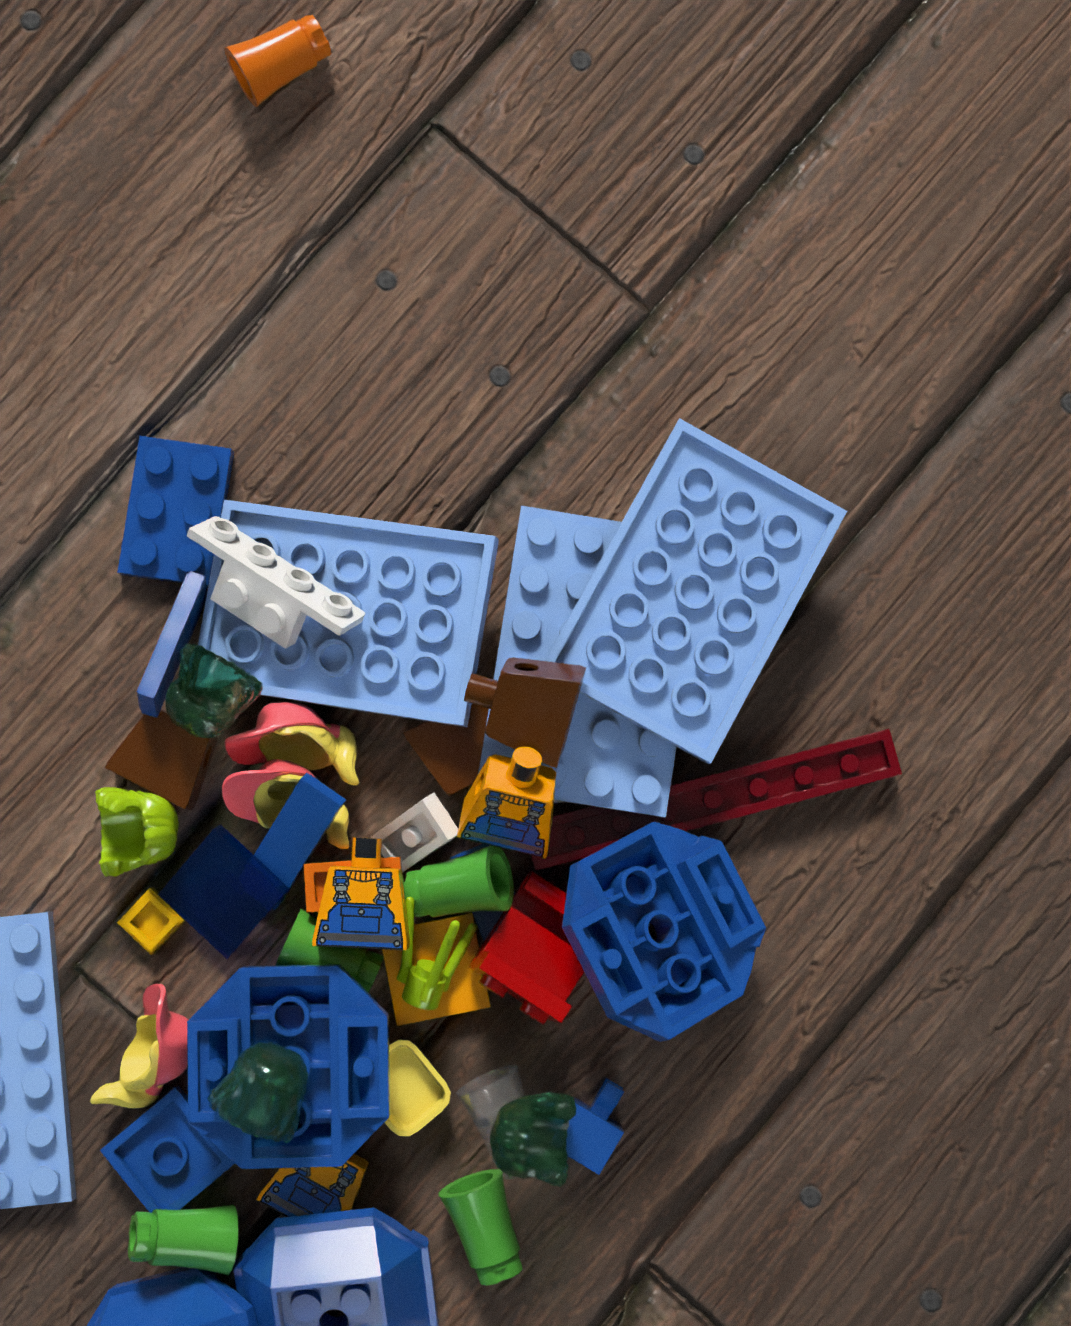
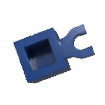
M606 1077L591 1106L572 1096L567 1106L559 1102L545 1127L552 1131L549 1135V1145L600 1175L624 1134L622 1125L609 1118L624 1094L623 1087Z

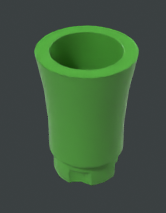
M491 845L451 860L424 865L421 870L407 872L406 880L403 882L405 899L413 897L415 901L414 917L427 915L439 917L475 911H508L514 896L513 877L508 859L501 848Z
M301 908L275 966L341 964L369 993L384 956L367 950V948L312 946L317 919Z
M490 1169L479 1171L457 1179L439 1191L438 1195L453 1221L471 1268H474L481 1285L497 1284L503 1280L513 1278L523 1270L518 1253L520 1246L507 1204L502 1170Z
M233 1204L204 1209H154L152 1213L135 1212V1215H132L128 1244V1257L130 1261H148V1264L153 1266L202 1269L224 1275H229L233 1269L238 1246V1215Z

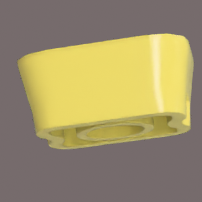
M397 1040L389 1045L390 1117L385 1121V1124L398 1136H411L421 1130L445 1109L450 1102L451 1091L446 1081L415 1044L409 1040Z

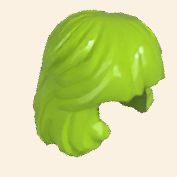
M103 787L95 791L102 826V850L99 865L105 877H116L143 865L155 864L168 858L174 852L179 822L175 807L170 801L150 792H135L115 787Z

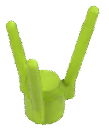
M407 897L405 901L410 947L407 950H402L401 966L397 980L405 984L402 998L405 1002L416 1008L434 1010L438 1008L442 993L448 991L452 976L477 931V925L475 923L468 925L446 964L460 928L459 921H452L435 962L421 959L417 961L416 966H413L415 901L413 897Z

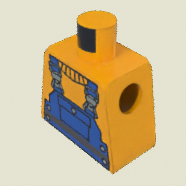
M530 747L515 749L512 758L497 754L489 756L464 798L457 837L546 859L553 819L556 771L551 767L542 766L540 753Z
M353 837L351 866H329L313 934L312 946L407 950L410 947L402 870L398 868H380L382 839Z
M353 1154L339 1167L279 1168L256 1200L286 1217L352 1210L369 1163L360 1156Z

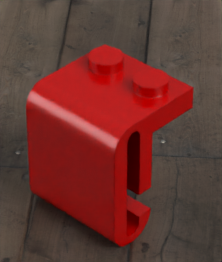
M530 871L516 890L510 909L503 911L473 957L469 968L482 976L478 982L501 998L508 993L523 1004L519 1010L538 1023L544 1025L547 1020L562 1023L572 1007L565 1001L581 978L584 970L562 929L566 893L534 871Z

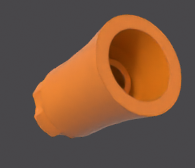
M307 15L297 21L292 19L250 40L224 47L225 56L238 84L255 107H258L277 90L298 76L317 67V62L332 54L329 42L313 15Z

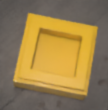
M150 887L117 923L150 955H153L187 919L158 891Z

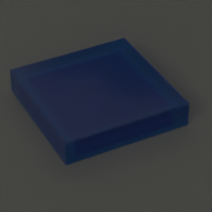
M220 824L210 832L158 895L217 951L228 959L253 933L290 888Z

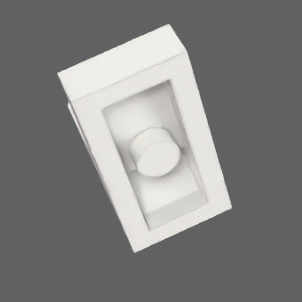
M432 793L375 833L371 838L382 839L381 854L384 858L401 856L403 873L457 836L458 828L436 794Z

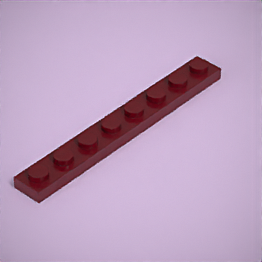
M890 729L672 785L670 787L667 813L664 818L594 806L554 816L546 859L531 855L535 871L585 858L652 822L688 831L901 775L902 772Z

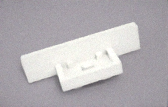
M215 516L189 528L187 537L224 560L210 599L286 649L296 643L307 615L338 636L362 623L365 612L353 605L347 596L333 592L316 581L312 574L305 569L295 567L276 555L270 546L258 543L239 531L233 522Z

